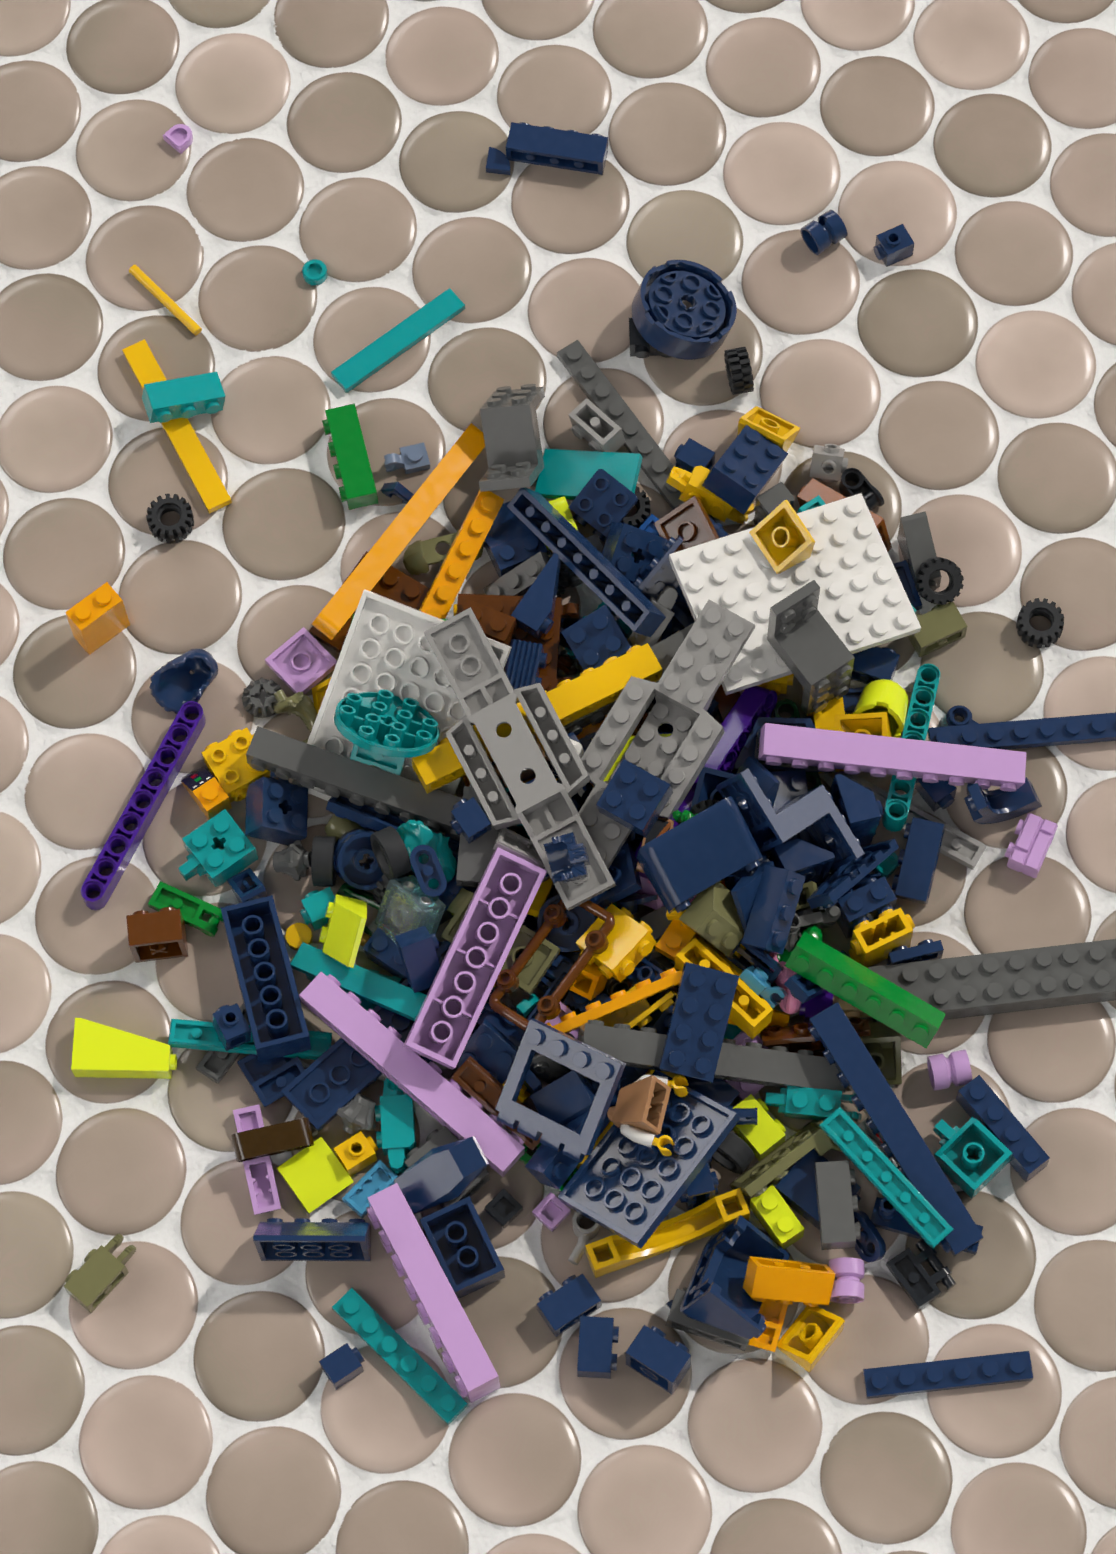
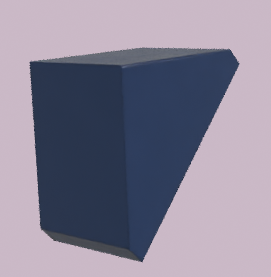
M251 868L227 880L239 903L268 896L264 885Z

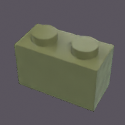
M949 602L945 605L938 604L931 611L923 615L922 613L915 614L921 630L907 637L920 658L964 638L967 625L954 602Z

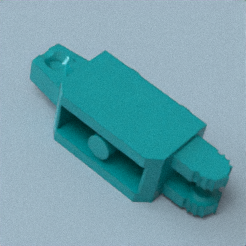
M389 1078L384 1079L383 1096H379L380 1105H375L376 1122L381 1121V1131H376L377 1147L382 1148L383 1155L388 1156L390 1169L399 1176V1174L406 1170L404 1163L406 1155L416 1147L413 1100L407 1094L404 1095V1092Z
M787 1086V1088H780V1093L766 1092L765 1104L766 1106L779 1107L778 1113L785 1114V1117L824 1121L837 1108L841 1107V1102L853 1104L851 1097L854 1095L842 1094V1091ZM844 1111L852 1120H861L862 1114L855 1111Z

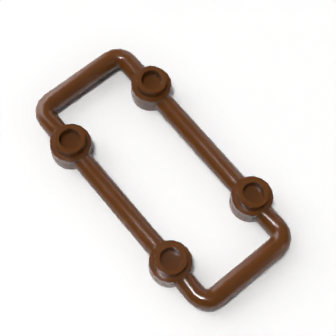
M562 899L558 904L546 907L543 913L544 923L511 968L500 971L496 979L497 987L489 997V1005L493 1011L524 1031L529 1020L499 1001L505 993H512L518 988V975L550 931L565 924L567 920L565 911L567 908ZM591 900L578 906L603 920L604 923L599 930H593L587 934L585 950L552 995L544 996L538 1001L537 1010L539 1013L534 1018L538 1021L545 1023L546 1020L555 1019L560 1014L561 1006L559 1002L594 954H601L608 948L607 936L615 926V918L610 912Z

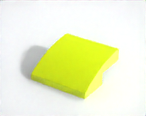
M322 1137L315 1140L313 1146L302 1149L276 1168L308 1213L314 1211L354 1182Z

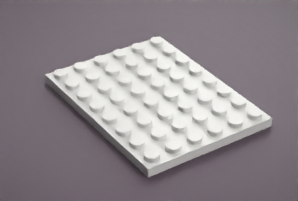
M861 493L797 513L815 540V545L810 558L780 574H776L749 532L753 528L669 554V562L694 621L698 618L707 601L711 600L755 624V629L721 683L726 695L793 674L767 640L770 607L813 580L820 586L818 611L851 654L920 632L921 626Z
M363 590L307 744L350 758L354 744L338 731L334 723V713L337 704L349 693L379 692V690H389L395 696L400 697L402 701L405 698L417 700L419 706L429 712L438 722L440 735L436 746H438L441 740L447 738L445 733L465 716V712L424 634L425 631L444 622V620L371 591ZM487 637L504 669L512 647ZM413 757L406 758L403 771L398 776L421 783L412 767ZM463 777L438 788V790L456 796ZM293 779L292 784L302 786L299 783L300 781ZM308 788L309 794L326 801L332 797L320 788Z

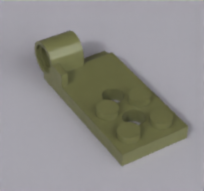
M464 888L460 889L447 909L454 917L441 934V937L450 944L474 896V893ZM524 925L521 926L501 971L511 968L516 961L517 953L525 949L536 934ZM545 939L518 975V987L531 995L561 951L560 948Z
M813 1119L729 1185L733 1190L740 1188L744 1196L757 1197L767 1190L766 1185L773 1179L777 1181L783 1178L789 1172L788 1168L813 1148L819 1156H822L830 1149L841 1151V1149L819 1127L823 1121Z

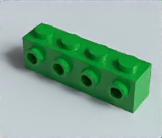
M355 403L325 410L326 420H322L325 435L330 434L332 442H328L330 456H336L337 464L333 465L336 480L341 479L343 484L342 487H338L341 501H347L349 510L378 504L377 490Z

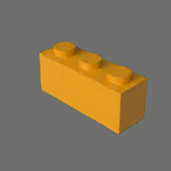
M749 1256L743 1289L751 1299L759 1302L773 1299L786 1305H791L793 1302H802L809 1307H819V1304L829 1305L836 1274L827 1264Z

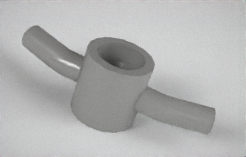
M577 1211L574 1213L572 1221L573 1231L578 1237V1242L568 1259L574 1265H578L585 1253V1245L589 1243V1240L595 1238L600 1230V1225L596 1222L590 1229L580 1228V1220L587 1217Z

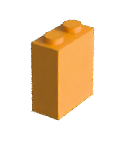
M108 582L65 612L74 638L89 655L130 626L123 600Z

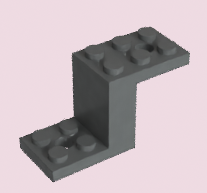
M536 384L522 385L521 389L511 390L510 386L499 387L480 408L489 468L479 481L480 492L531 487L544 469L536 407L545 397L544 387H536Z
M815 580L770 607L767 632L768 642L804 687L801 709L806 715L822 711L829 701L834 698L840 699L849 692L855 659L818 611L820 586Z

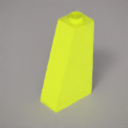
M75 1018L71 1070L75 1077L172 1078V1070L177 1069V1054H173L170 1045L83 1018Z

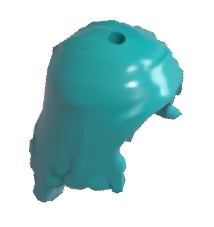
M409 820L398 827L396 831L402 838L409 857L412 850L419 845H428L435 850L448 884L457 874L456 858L448 846L449 837L442 836L441 833L432 832L422 821ZM425 854L419 857L421 864H426L429 861V857ZM432 879L428 885L431 889H436L439 882Z

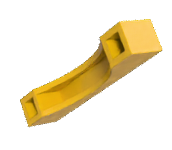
M737 1188L716 1196L681 1215L661 1222L641 1249L618 1235H611L585 1245L586 1256L595 1278L713 1235L739 1215L749 1221L750 1211L741 1189Z

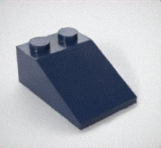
M510 501L502 504L483 542L499 578L539 552H544L548 555L545 544L507 507Z

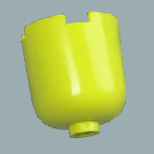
M880 679L872 681L864 687L853 714L888 712L892 737L900 738L908 712V695L898 683L892 680Z

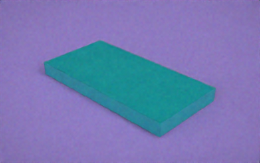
M545 449L543 455L544 469L538 476L535 491L548 499L565 497L566 500H574L598 469H603L635 494L643 458L641 454Z

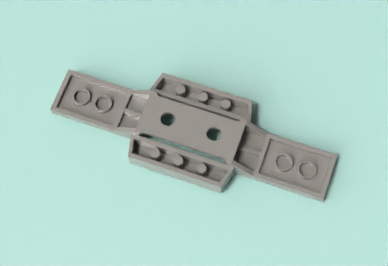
M711 600L707 601L658 683L633 676L630 677L581 757V761L591 778L589 782L594 788L578 813L607 869H609L632 830L600 813L596 804L623 759L671 785L673 794L659 817L672 820L673 812L679 809L725 733L723 726L707 710L716 691L755 629V624ZM655 697L656 703L610 779L604 782V779ZM664 723L672 725L673 733L669 737L660 736L658 734L660 725Z
M471 607L425 631L424 634L465 712V716L445 734L493 827L499 830L523 824L551 879L550 865L543 844L552 842V837L571 832L574 833L577 844L584 843L590 865H586L588 877L566 883H554L568 911L616 886L571 800V797L583 788L591 778L541 683L513 689ZM520 701L562 784L557 783L516 702ZM502 723H507L512 728L510 735L505 738L497 735V727ZM473 725H476L514 801L516 802V807H514L508 793L506 792L493 764L491 763L479 737L477 736L473 728ZM527 769L533 770L536 774L535 780L530 784H525L521 781V774Z

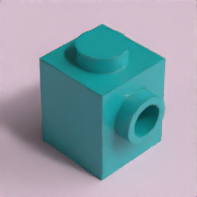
M330 886L321 891H311L301 900L303 907L299 911L306 925L311 924L314 931L322 928V926L329 922V918L325 917L329 902L334 903L335 899Z

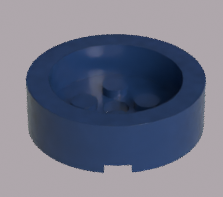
M669 260L663 265L652 267L645 275L632 302V317L637 330L652 347L674 358L695 360L712 355L722 346L736 319V301L732 291L728 292L721 283L723 279L711 269L692 261ZM682 301L690 302L692 307L686 309V305Z

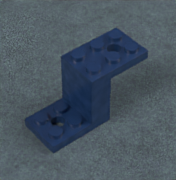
M749 768L716 786L723 799L732 796L761 853L784 843L806 828L816 846L834 854L835 859L830 870H834L865 854L861 848L860 841L853 835L847 825L846 818L839 812L833 802L832 795L825 789L824 785L795 798L777 811H774L771 801L764 795L757 778L750 772Z

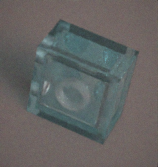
M414 875L389 880L374 923L395 943L394 936L424 925L430 934L434 933L436 935L446 905L438 897L426 896Z

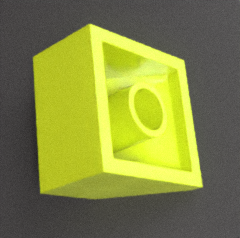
M336 894L334 903H328L325 917L329 918L327 927L322 926L319 942L323 943V953L347 967L354 968L367 920V902Z

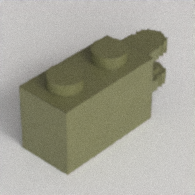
M121 1234L115 1235L105 1247L101 1245L97 1250H91L85 1257V1263L79 1270H73L65 1280L64 1288L67 1293L90 1313L101 1304L129 1273L125 1264L133 1256L137 1248L134 1245H129L117 1258L112 1255L122 1244L124 1237Z

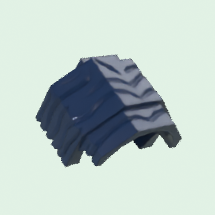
M573 832L552 837V842L543 844L550 865L553 884L557 882L566 883L588 877L586 865H590L587 850L584 843L577 844Z

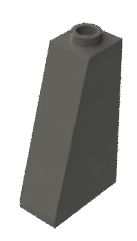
M470 784V787L464 786L463 799L466 798L468 801L474 797L487 816L472 785ZM492 823V830L470 844L463 834H460L457 886L478 887L495 851L493 846L499 830H496Z

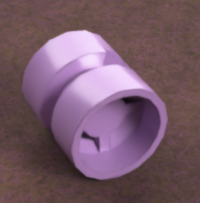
M966 1050L951 1052L947 1058L943 1054L927 1056L928 1073L934 1091L947 1089L952 1082L955 1086H963L972 1080L971 1067Z
M849 1257L829 1260V1267L836 1274L830 1301L840 1304L863 1302L864 1284L860 1280L864 1278V1261Z

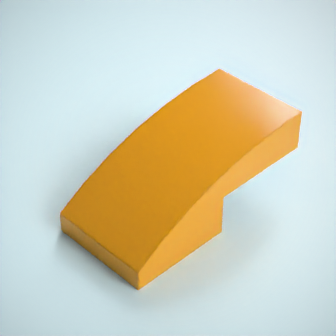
M767 1299L766 1302H762L759 1313L765 1317L764 1324H766V1328L758 1338H751L748 1345L775 1353L788 1305L773 1299Z

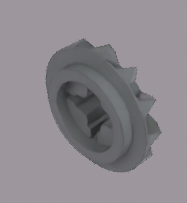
M261 677L259 680L251 681L244 688L243 706L249 714L255 717H270L275 714L274 706L278 703L274 693L282 689L272 679L268 680ZM261 689L264 690L267 696H270L265 698L264 706H262L260 699L256 698L260 696Z

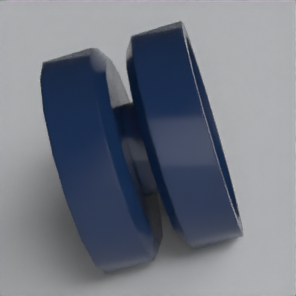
M354 829L346 832L337 840L334 846L333 866L335 872L344 882L359 890L377 888V882H382L383 879L381 877L384 875L371 846L370 837L375 832L368 829ZM365 854L367 857L366 861L364 863H359V860H362L364 857L363 855Z
M559 894L547 900L540 909L537 919L538 930L545 921L543 913L546 907L558 904L561 900ZM577 906L569 911H565L567 918L574 921V925L569 926V928L565 925L553 928L545 938L560 948L562 952L580 951L576 941L598 919V917L582 907Z

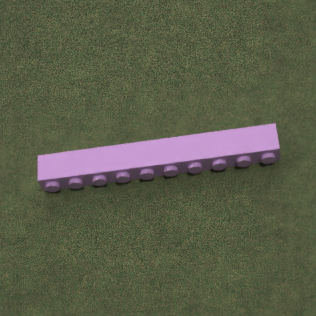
M765 723L760 729L758 760L766 761L767 765L779 766L782 763H790L792 767L799 769L817 766L820 771H834V768L844 769V773L860 774V771L870 772V775L873 777H886V774L896 775V778L900 780H911L912 777L922 778V781L926 783H937L938 780H944L953 786H962L964 783H978L982 789L998 786L1000 790L1008 792L1016 791L1025 783L1026 752Z
M320 972L300 993V1002L440 1124L445 1126L455 1137L462 1140L475 1136L489 1162V1166L501 1177H504L524 1154L523 1140L514 1132L510 1134L502 1128L503 1124L497 1121L496 1116L493 1114L488 1116L481 1110L483 1106L475 1098L470 1097L468 1099L462 1094L461 1091L463 1089L458 1083L452 1079L447 1081L440 1075L442 1071L436 1064L431 1061L429 1063L425 1062L420 1057V1054L403 1047L404 1043L400 1040L402 1036L393 1027L389 1026L387 1029L381 1024V1018L373 1010L369 1009L366 1011L359 1005L361 1001L355 994L350 991L348 993L344 992L340 988L341 983L331 974L326 976Z

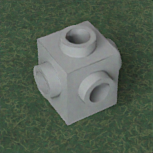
M835 444L814 445L809 477L820 478L821 481L827 483L835 482V480L840 481L841 473L848 466V458H844L845 449Z

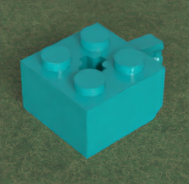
M224 809L182 838L184 847L189 855L186 857L188 861L181 865L178 870L186 881L197 874L199 876L205 874L211 883L217 887L257 861L258 855L254 845L245 836L227 810Z
M973 1117L961 1128L958 1126L952 1128L942 1119L933 1128V1131L942 1139L939 1142L941 1148L934 1154V1158L942 1171L971 1199L1010 1162L1013 1153ZM973 1155H976V1156H977V1159H976V1160H975V1159L969 1160V1159L967 1158L968 1156H970V1157H972Z

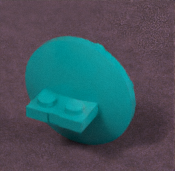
M389 690L356 694L349 693L337 704L334 713V723L338 731L354 744L350 756L351 760L373 765L397 775H401L406 758L421 756L432 751L437 745L440 735L438 722L429 712L419 706L417 700L405 698L402 701L400 697L395 696Z

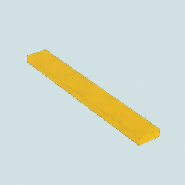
M145 339L122 349L142 390L144 384L167 380ZM188 418L171 419L168 422L161 423L208 513L210 514L231 504V498Z

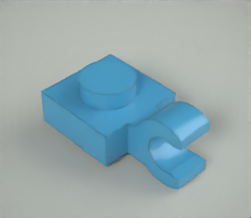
M752 965L739 976L757 995H761L770 1004L771 1008L778 1005L772 998L773 993L779 994L781 998L787 995L782 987H771V983L767 980V974L759 967L755 968Z

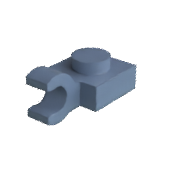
M424 442L399 448L400 455L392 453L384 456L386 472L404 468L405 474L430 469V462Z

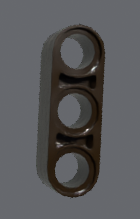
M309 1118L292 1120L231 1135L237 1162L268 1155L272 1156L314 1145Z

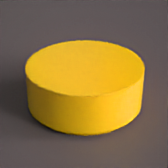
M304 923L292 924L288 927L285 934L288 946L298 951L302 942L311 945L313 940L311 929Z

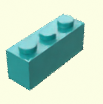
M211 372L144 384L142 401L150 423H165L171 419L191 418L199 414L217 413L223 410L226 396L218 373Z

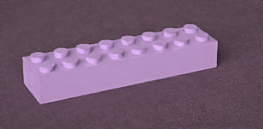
M499 847L494 851L403 1047L451 1070L456 1068L547 870Z
M395 1183L368 1197L369 1207L366 1208L368 1218L374 1230L380 1228L381 1231L378 1233L386 1253H393L391 1256L392 1264L398 1276H405L406 1279L403 1281L411 1301L417 1299V1312L423 1324H430L431 1327L428 1329L436 1349H443L444 1352L441 1353L442 1360L449 1374L455 1372V1385L461 1397L467 1396L470 1403L499 1389V1376L398 1184Z

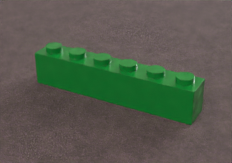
M805 931L784 965L926 1049L946 1015L944 1012Z

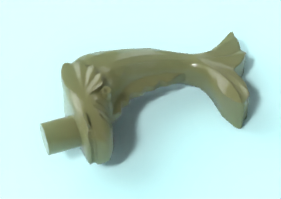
M283 690L274 693L278 702L274 706L275 713L287 712L288 715L296 714V716L303 720L311 733L317 717L312 700L303 694L302 691L290 697H287Z

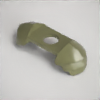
M459 530L456 533L425 541L418 540L409 545L403 557V564L411 575H420L429 572V565L443 562L447 554L440 555L436 552L435 548L439 543H447L451 547ZM482 544V546H481V548H480V550H479V552H478V554H477L475 560H478L479 558L482 557L483 544Z

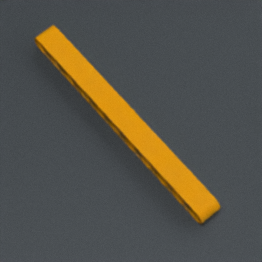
M473 423L468 426L311 625L330 640L335 637L357 609L363 590L371 591L483 450L485 447L483 431Z

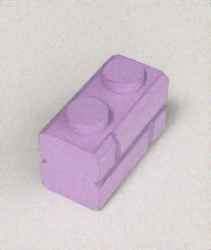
M1028 813L1025 821L1020 819L1014 833L1019 835L1016 843L1010 842L1005 853V857L1009 858L1007 867L1032 878H1037L1058 825L1031 813Z

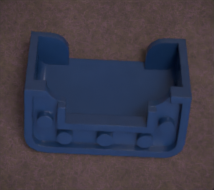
M732 796L646 843L638 850L636 859L670 914L675 910L677 913H681L692 905L690 901L695 895L739 870H746L747 873L754 871L761 866L760 861H762L763 856Z
M739 1215L716 1232L706 1243L681 1303L680 1312L690 1319L746 1339L758 1338L766 1328V1324H764L765 1317L759 1313L762 1302L751 1299L743 1289L749 1256L788 1260L790 1254Z

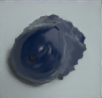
M191 649L167 662L166 665L154 672V675L150 678L152 681L149 686L151 695L166 712L173 711L178 714L180 708L186 702H199L205 689L218 675L217 662L209 652L203 649Z

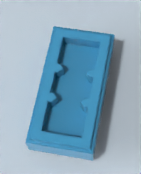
M379 1160L342 1198V1201L363 1219L367 1214L366 1208L369 1207L367 1198L395 1184L393 1180L398 1176Z

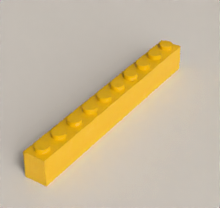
M648 643L643 646L635 645L626 654L618 658L617 656L610 657L602 666L595 669L588 668L579 677L573 680H563L556 688L548 692L545 690L562 725L565 726L616 701L631 676L657 682L662 677L663 669ZM516 703L524 718L526 713L521 703ZM502 723L497 727V735L502 738L509 736L512 731L511 726L507 723ZM473 725V728L477 736L479 737L490 761L493 762L494 760L488 748L486 747L476 725ZM448 738L441 740L438 746L429 753L412 758V767L427 794L466 775Z

